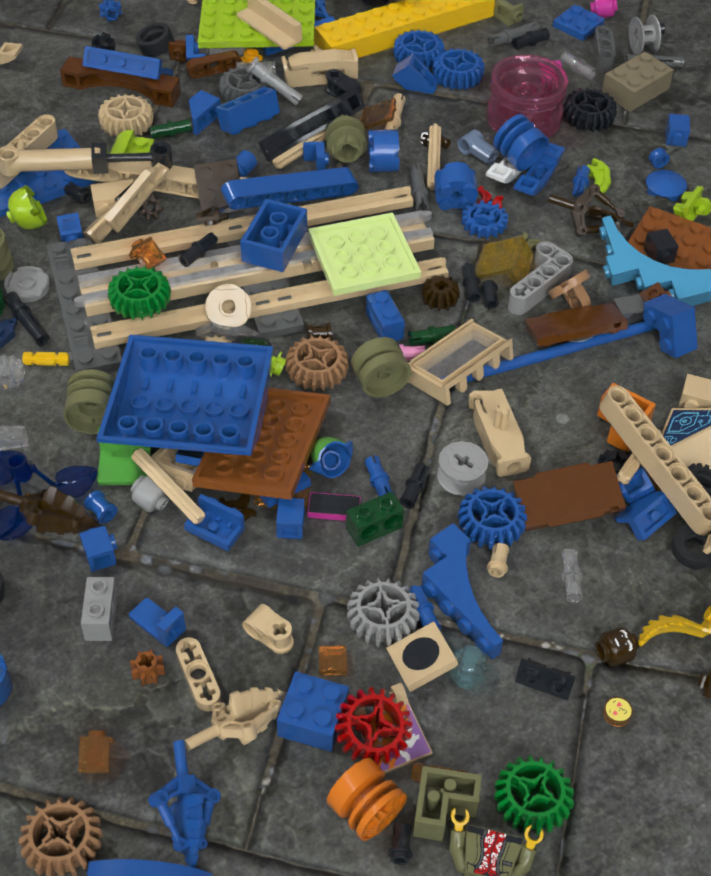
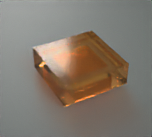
M319 646V675H347L346 646Z

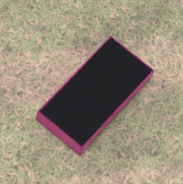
M310 492L308 518L346 521V510L360 505L361 496Z

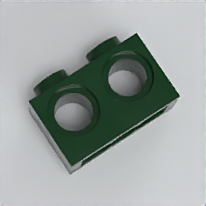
M391 491L346 510V529L357 547L403 528L404 509Z

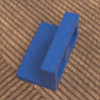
M653 491L632 502L626 507L625 511H621L614 518L617 523H629L637 540H645L677 512L663 491Z

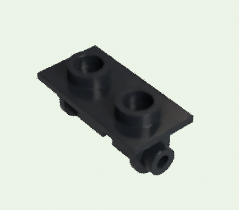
M528 658V660L521 659L515 679L516 683L565 700L569 699L576 676L570 675V671L565 672L553 667L552 669L547 668V665L535 662L531 658Z

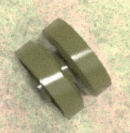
M388 337L367 341L355 351L351 359L352 369L356 377L359 378L363 391L368 396L375 398L386 397L396 393L406 385L412 374L411 367L403 356L399 344L394 339Z

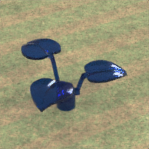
M0 451V485L8 484L13 480L17 495L22 496L20 483L28 482L33 472L49 485L56 486L58 490L75 498L84 495L98 475V469L94 467L70 466L57 472L55 475L56 482H54L39 471L35 464L30 465L23 453L18 451ZM11 505L0 510V540L19 538L33 527L26 523V517L19 511L20 506Z

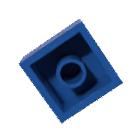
M295 671L277 718V736L332 752L338 736V732H335V725L340 723L335 717L337 713H343L340 709L341 703L348 704L349 686Z

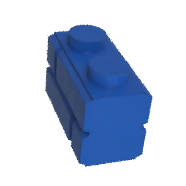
M383 290L368 294L366 296V314L379 338L388 337L395 341L403 339L405 321L389 292Z

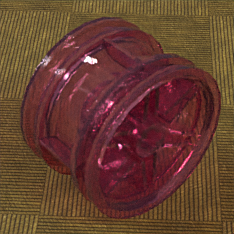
M514 55L499 61L491 73L490 91L492 95L488 101L487 109L489 126L497 133L501 126L510 118L523 114L534 124L535 128L540 129L548 138L553 136L559 130L562 122V102L565 99L568 86V76L565 70L553 60L537 55Z

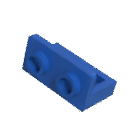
M200 494L197 498L198 506L205 512L206 516L198 524H193L188 518L184 524L185 531L229 551L245 530L244 515L238 509L229 508L213 497Z

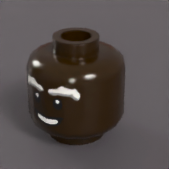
M624 627L603 632L596 642V652L599 659L612 667L633 661L639 648L636 635L630 633Z

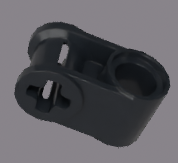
M330 69L325 74L327 79L325 92L335 98L354 89H357L359 94L362 91L361 85L356 79H352L338 69Z

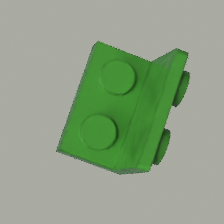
M99 442L101 451L97 477L98 485H133L140 476H147L132 460L131 456L135 450L140 448L144 449L151 456V447Z

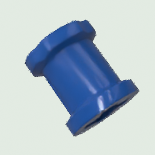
M101 490L90 493L84 501L86 509L93 511L97 515L98 522L101 524L110 522L118 512V508L105 499V494Z

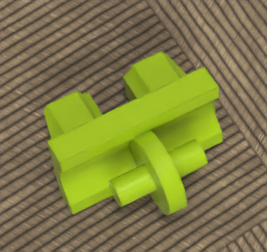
M697 186L693 192L685 191L681 198L682 203H676L673 208L674 215L694 221L698 215H708L711 212V202L708 198H702L703 186Z

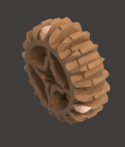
M312 335L309 339L302 337L300 342H294L293 347H289L286 357V371L289 374L290 380L295 381L296 386L303 385L304 390L309 387L312 388L313 392L316 388H321L324 392L325 387L333 389L334 384L340 385L349 369L348 355L345 352L344 346L339 345L338 340L332 341L330 336L326 339H323L321 335L319 338H314Z
M59 796L57 803L52 804L47 799L45 802L46 807L42 809L36 806V816L27 815L26 821L28 825L21 826L20 831L23 836L19 838V844L23 848L20 853L22 858L27 859L26 864L28 868L32 869L35 867L34 870L39 876L46 872V876H54L56 873H58V876H66V872L69 871L72 876H76V868L81 867L87 870L88 864L86 860L95 861L97 856L94 850H101L102 844L99 839L103 837V832L99 828L101 825L100 819L95 817L94 809L92 807L87 808L83 800L76 804L75 799L71 796L64 803L63 798ZM46 828L48 833L42 839L43 843L37 847L39 837ZM85 828L84 838L76 848L74 842L80 836L79 832ZM58 854H64V856L54 857Z

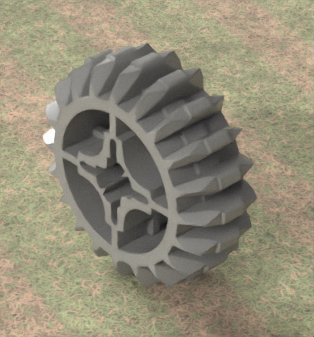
M377 577L375 583L367 580L365 587L358 585L357 592H352L350 601L347 603V620L350 622L351 630L356 631L358 638L365 636L367 644L373 640L377 648L381 642H385L387 646H390L391 641H400L402 637L405 638L415 631L420 616L419 611L416 610L419 604L416 601L415 593H410L408 586L401 588L400 580L393 584L389 577L386 582H381L379 577Z

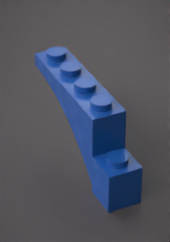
M453 523L430 538L428 554L435 565L423 572L421 587L428 598H433L439 605L443 614L450 616L457 623L459 630L463 634L469 635L479 651L484 654L486 653L493 660L501 653L503 639L491 627L474 598L466 566V556L469 555L471 540Z

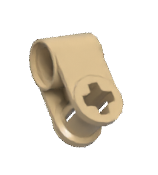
M260 604L242 622L244 630L252 638L259 640L273 650V652L284 654L293 648L294 639L291 635V623L276 614L267 605Z

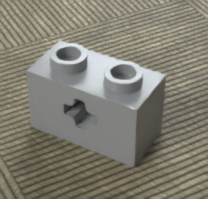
M87 577L81 618V627L85 641L113 640L118 597L114 577Z

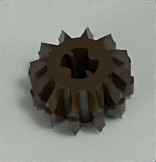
M443 274L441 277L433 275L432 279H426L425 285L422 288L424 304L429 305L430 310L437 308L438 311L441 309L449 311L450 307L456 306L458 298H460L458 282L453 281L452 277L445 278Z

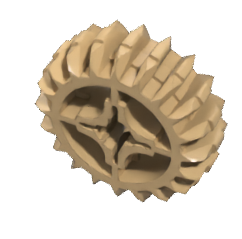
M118 94L115 98L110 97V100H104V104L100 105L99 123L104 132L109 133L110 136H118L119 133L125 130H133L134 137L135 135L142 136V132H148V128H150L149 126L153 122L152 107L147 102V99H142L141 96L135 97L134 94L131 96L127 94L120 96Z

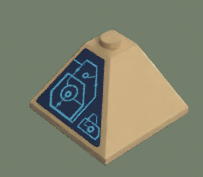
M672 408L661 433L687 467L693 463L695 465L702 463L703 467L707 464L710 466L709 469H711V408Z

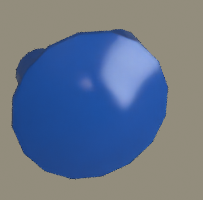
M657 170L650 173L646 178L647 193L651 196L658 195L668 198L670 201H677L680 195L687 190L685 178L670 170Z

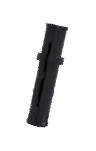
M16 292L6 294L4 302L12 310L13 317L22 323L38 346L47 344V339H50V337L31 314L30 307L22 302Z

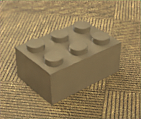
M644 51L607 72L602 91L603 93H609V96L614 97L615 102L631 112L668 90L674 69Z

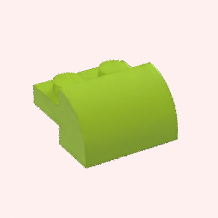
M125 130L118 134L110 154L150 153V147L155 142L154 139L134 137L133 130Z

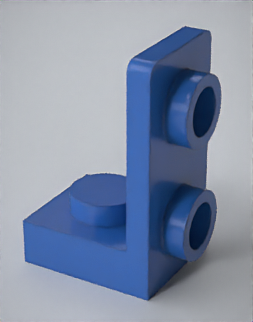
M145 598L129 613V618L165 647L170 646L186 630L184 612L176 606L167 613L152 600Z

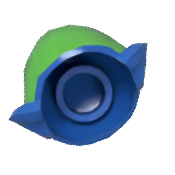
M333 437L317 439L311 451L312 465L309 466L308 470L328 478L340 476L349 467L351 457L353 456V441L344 442Z

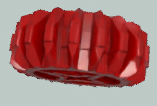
M373 687L368 689L367 695L362 689H359L356 693L357 698L350 694L347 697L348 704L341 703L340 705L343 713L336 714L335 718L340 723L335 725V732L342 733L337 737V743H347L342 751L347 753L352 750V761H355L359 755L363 757L362 760L371 758L377 765H379L381 758L383 763L388 765L391 762V757L398 759L401 755L399 750L405 751L408 747L405 741L410 740L412 734L407 730L412 728L413 723L405 719L409 717L410 711H401L404 701H399L397 704L393 702L396 696L395 693L390 694L389 698L385 697L384 688L380 689L378 695L375 694ZM363 707H374L369 715L360 714L359 717L353 715ZM383 710L390 715L395 727H393V723L384 719ZM376 716L375 723H376V729H377V730L374 732L373 736L371 737L372 730H371V725H370V723L373 721L374 717ZM352 727H354V730L361 732L364 737V744L355 737ZM378 738H394V741L387 746L373 748Z

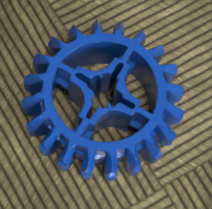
M419 29L417 31L410 30V32H404L403 35H399L393 47L396 62L400 63L414 53L427 69L433 68L435 57L438 56V53H443V50H445L443 39L439 38V35H433V32L428 33L426 30L420 31Z
M450 48L449 51L443 50V53H438L433 62L432 72L437 78L438 84H443L444 88L450 87L451 90L454 88L467 90L468 87L474 88L475 85H479L484 76L485 66L479 54H473L472 50L466 51V48L463 50L459 48L453 50Z
M495 485L491 489L483 486L481 491L474 488L472 494L467 493L465 499L460 503L457 516L459 529H462V532L467 537L470 536V543L479 542L480 548L483 545H488L491 550L493 545H497V543H503L510 547L513 541L518 542L520 536L525 531V521H527V514L523 513L525 512V506L519 505L521 498H515L514 492L506 493L505 487L502 490H496ZM473 514L477 516V519H478L480 522H478V521L474 518Z

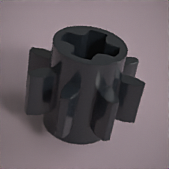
M105 32L102 35L97 34L92 40V47L115 51V39Z

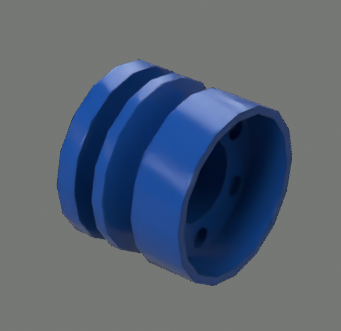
M523 114L515 115L506 121L498 130L493 140L494 148L502 156L507 157L508 162L519 171L526 170L534 165L542 157L549 144V138L540 129L535 128L534 124Z

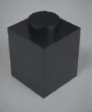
M663 229L648 232L643 249L650 259L662 264H669L675 262L679 246L669 230Z

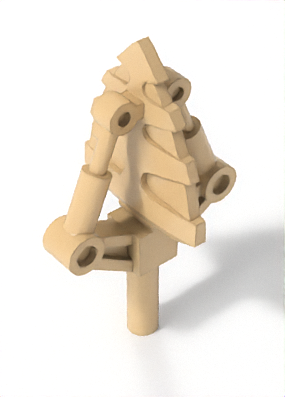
M251 687L247 691L231 693L229 705H225L223 702L212 705V726L185 739L186 749L189 751L215 737H219L222 740L238 738L243 745L250 743L257 738V734L260 731L263 732L267 729V725L272 719H276L287 692L279 689L273 691L270 687H265V689Z

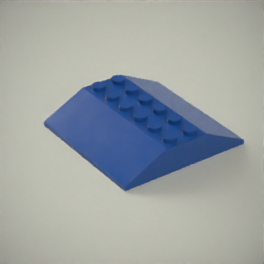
M129 335L97 435V442L251 456L260 437L264 418L273 346Z

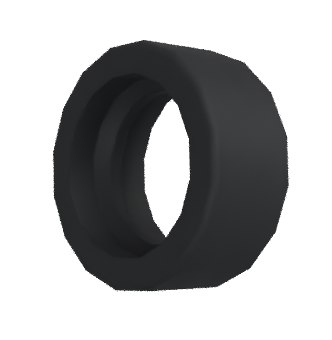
M161 22L152 23L144 27L136 36V42L142 54L146 57H156L166 53L169 50V42L175 41L169 26Z

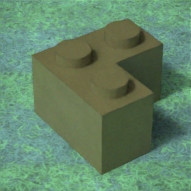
M422 766L413 837L443 841L446 816L451 813L454 807L455 815L465 816L466 808L469 817L476 818L482 775Z

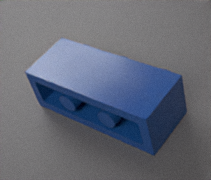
M262 87L215 107L220 129L231 135L240 133L246 127H254L262 120H270L274 115L280 113L276 90Z

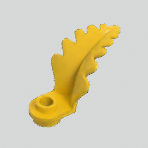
M711 606L705 611L702 624L695 623L678 615H672V617L660 615L658 621L650 620L648 622L650 625L644 626L642 629L644 632L639 635V646L642 647L648 640L662 633L680 632L701 638L711 634Z

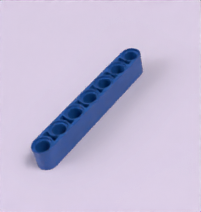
M342 167L231 180L222 185L221 192L229 208L238 210L261 207L265 199L282 203H294L348 196L355 193L359 185L350 169Z

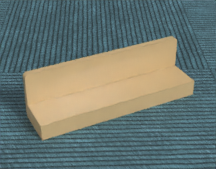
M247 0L248 8L237 13L239 19L284 50L302 41L301 23L267 0Z

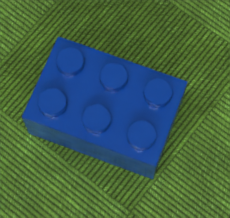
M265 199L240 241L241 261L284 272L307 231V209Z

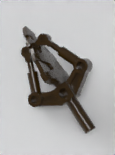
M592 184L588 190L574 201L553 194L549 195V203L571 209L570 213L575 227V235L578 237H582L585 234L599 233V227H601H586L584 217L602 222L603 217L611 216L618 231L621 229L620 225L634 227L632 222L623 218L625 210L612 204L611 200L600 191V187L597 184ZM595 196L605 206L608 205L613 209L615 213L598 206L587 207L588 202Z
M50 485L39 493L30 494L26 492L24 497L0 489V500L20 506L19 511L26 517V523L36 526V530L39 533L51 532L57 533V535H64V533L73 532V534H76L80 530L86 529L87 531L98 526L93 515H89L86 512V507L83 504L80 505L74 500L75 497L63 493L56 486Z

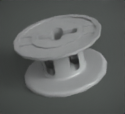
M655 15L648 16L645 25H642L638 17L631 19L628 36L629 44L634 54H641L644 45H647L650 52H658L661 44V28L659 20Z
M464 441L454 442L443 448L439 454L438 461L440 465L437 472L439 484L446 491L454 495L466 496L467 493L472 494L474 488L481 490L485 484V471L488 468L486 453L479 446Z

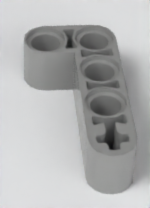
M542 241L538 243L534 258L536 269L510 289L508 310L512 314L522 315L548 296L549 290L568 280L573 263L572 256L551 242Z

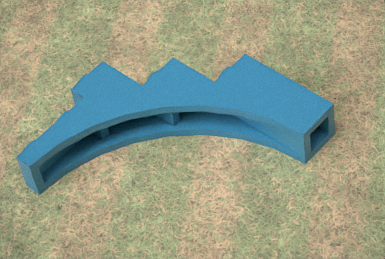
M611 216L602 218V227H599L601 239H605L607 243L605 245L607 254L606 265L603 266L605 278L610 279L612 286L635 280L637 290L644 291L659 282L665 291L669 290L674 298L691 306L711 301V269L688 270L654 261L637 251L625 240L616 228Z

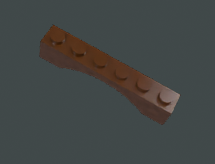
M70 56L60 69L62 85L64 87L80 90L99 86L122 87L144 95L155 105L171 108L174 107L181 95L179 77L161 74L160 80L85 67L82 66L83 59Z

